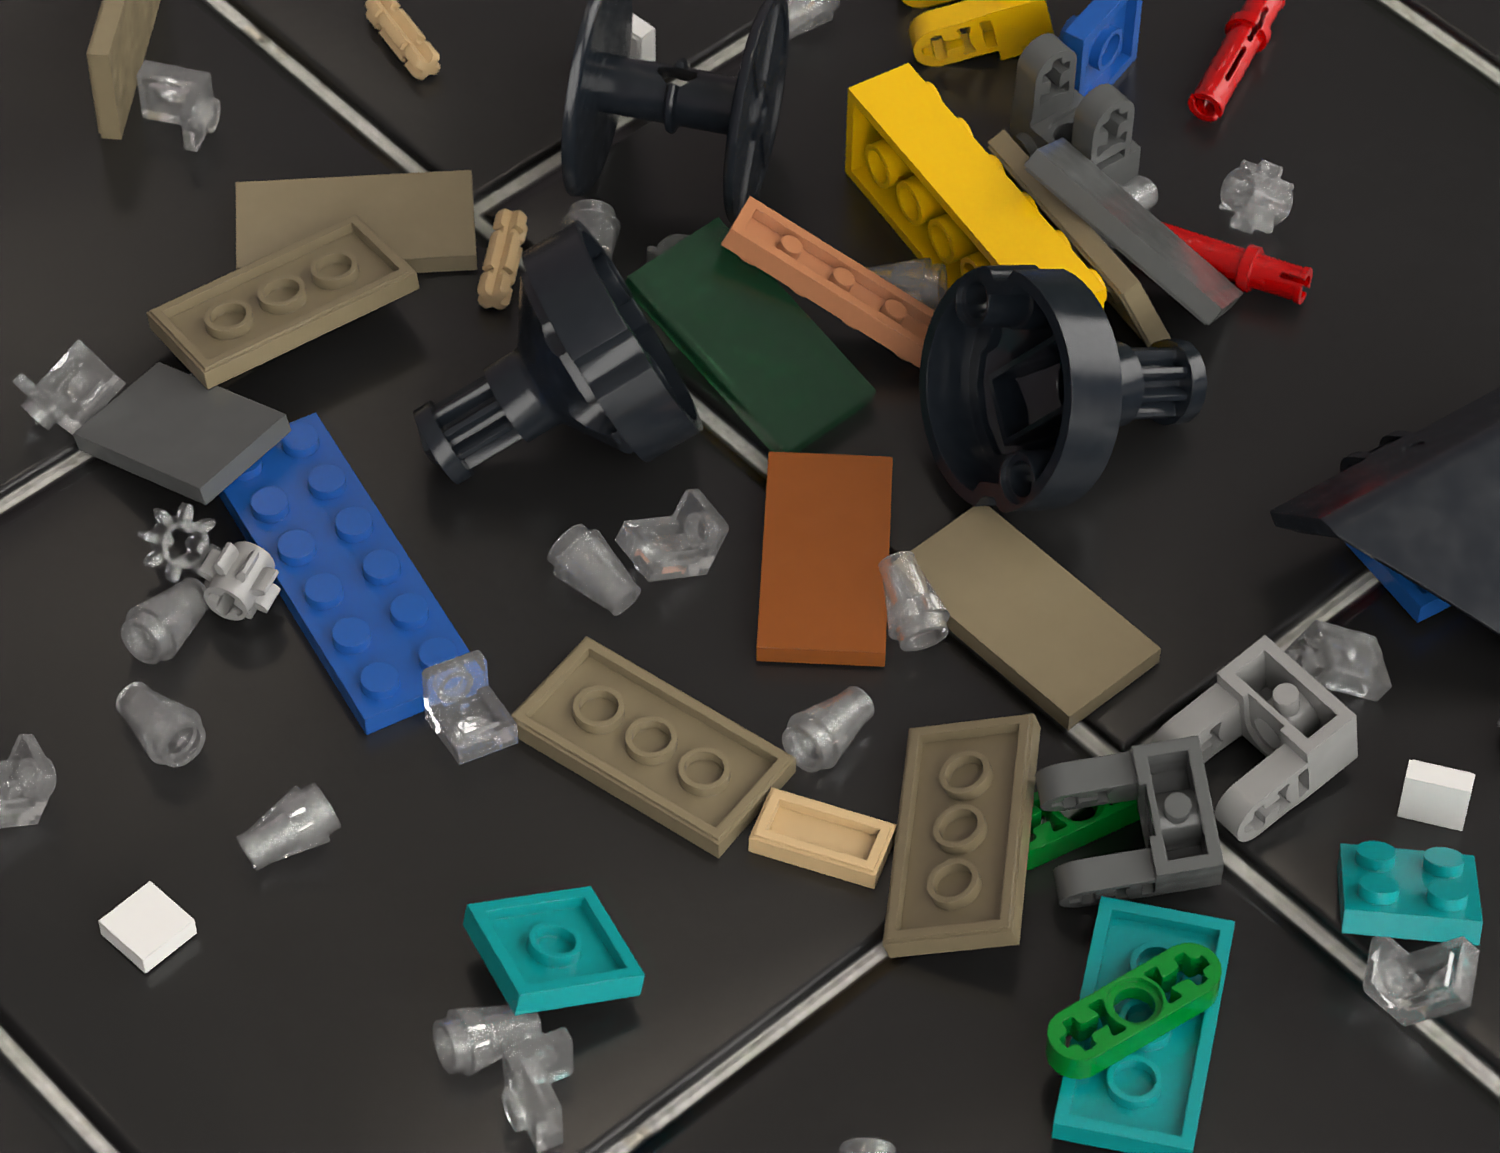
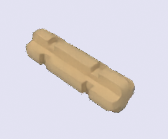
M366 0V17L377 30H380L379 34L398 58L406 63L405 67L413 77L424 80L429 74L436 75L440 70V64L438 63L440 59L439 53L431 43L425 41L426 37L403 9H400V4L396 0Z
M504 208L495 216L493 224L495 231L490 236L482 268L485 272L480 276L477 288L479 294L478 302L486 309L494 307L502 310L510 303L513 291L510 287L515 283L523 250L520 246L525 242L528 230L526 225L527 216L521 210L512 212Z

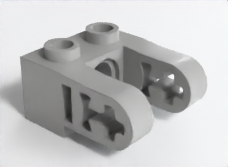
M1266 635L1216 673L1217 682L1168 720L1156 732L1150 742L1154 743L1198 735L1205 763L1220 750L1243 735L1266 756L1263 761L1236 781L1224 793L1215 809L1216 820L1241 842L1257 837L1358 757L1356 715Z

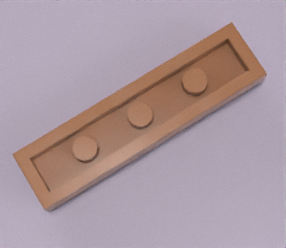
M749 196L721 245L738 255L744 262L756 266L782 282L797 295L811 300L840 318L847 326L861 331L890 349L902 360L911 362L920 368L925 336L935 310Z

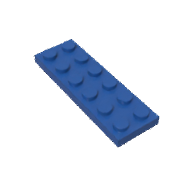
M315 412L290 422L292 431L219 494V497L246 541L260 546L273 558L275 569L279 572L273 583L281 588L279 592L281 598L366 735L482 687V669L317 413Z

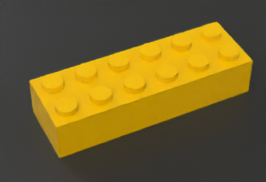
M907 63L848 88L845 173L945 291L965 273L981 266L1036 265L1039 269H1065L1073 273L1093 292L1104 310L1107 290L1100 274L1093 268L1088 269L1072 250L1065 234L1060 230L1053 229L1039 213L1038 207L1030 194L1021 192L1006 175L1000 160L995 155H989L973 137L967 122L960 117L956 118L942 102L938 90L931 82H925L914 68Z

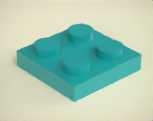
M1365 841L1358 845L1340 843L1337 871L1342 933L1480 946L1483 918L1475 855H1464L1447 847H1433L1426 851L1399 849L1380 841Z
M591 886L467 904L463 927L515 1016L639 996L641 994L645 974Z

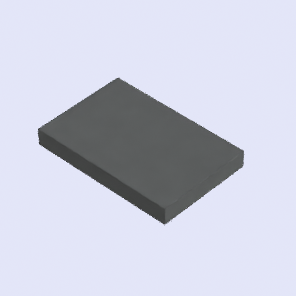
M158 362L76 430L73 436L80 451L207 505L292 430L285 413L219 386L207 390L195 376Z

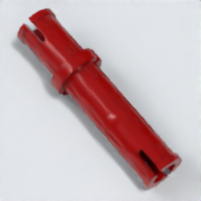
M1246 0L1241 11L1234 13L1225 25V39L1211 60L1194 93L1188 99L1189 110L1196 117L1204 121L1214 122L1223 115L1225 106L1238 83L1243 78L1255 53L1262 51L1271 38L1270 27L1280 9L1284 7L1286 0Z
M1162 222L1229 281L1235 282V286L1241 291L1249 293L1254 288L1291 300L1299 305L1306 298L1307 293L1302 291L1303 287H1310L1313 268L1302 267L1264 255V249L1253 244L1243 248Z

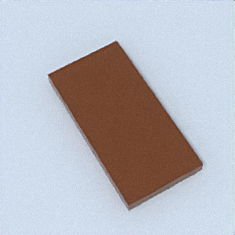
M768 452L756 661L885 667L893 457Z

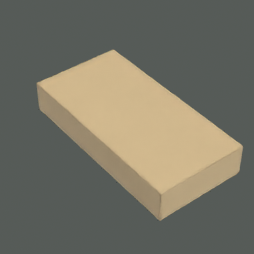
M771 787L749 836L748 851L875 889L894 844L897 824Z

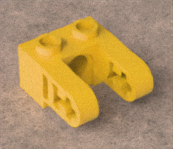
M953 0L902 1L910 7L927 8ZM964 0L926 11L917 16L909 27V37L916 60L930 67L944 66L996 51L1000 52L1001 60L1021 55L1027 45L1038 36L1046 33L1054 34L1046 0ZM966 27L968 33L961 34L960 29ZM935 36H942L939 40L931 41V38Z

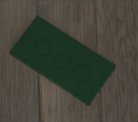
M717 217L628 275L626 283L637 303L771 452L798 453L870 403L876 390L772 276L756 266L744 262L738 255L721 245L729 228Z

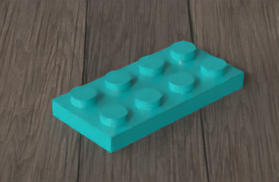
M1101 896L1079 1000L1165 950L1181 943L1203 945L1218 957L1222 967L1218 997L1207 1010L1098 1074L1086 1079H1071L1063 1076L1053 1122L1052 1138L1126 1153H1193L1235 921ZM1180 971L1177 973L1176 984L1190 979L1196 985H1200L1202 976L1198 974L1195 977L1189 978ZM1170 991L1167 992V993H1165V996H1166V999H1167V1002H1168V1003H1169ZM1125 999L1114 1007L1116 1013L1129 1022H1142L1153 1015L1150 1006L1138 999ZM1100 1018L1098 1019L1097 1030L1103 1027ZM1071 1037L1070 1046L1078 1044L1085 1051L1089 1050L1091 1037L1082 1042H1077Z

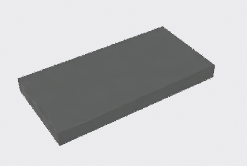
M1062 137L1036 149L1024 164L1025 170L1204 325H1210L1226 313L1244 294L1065 138Z

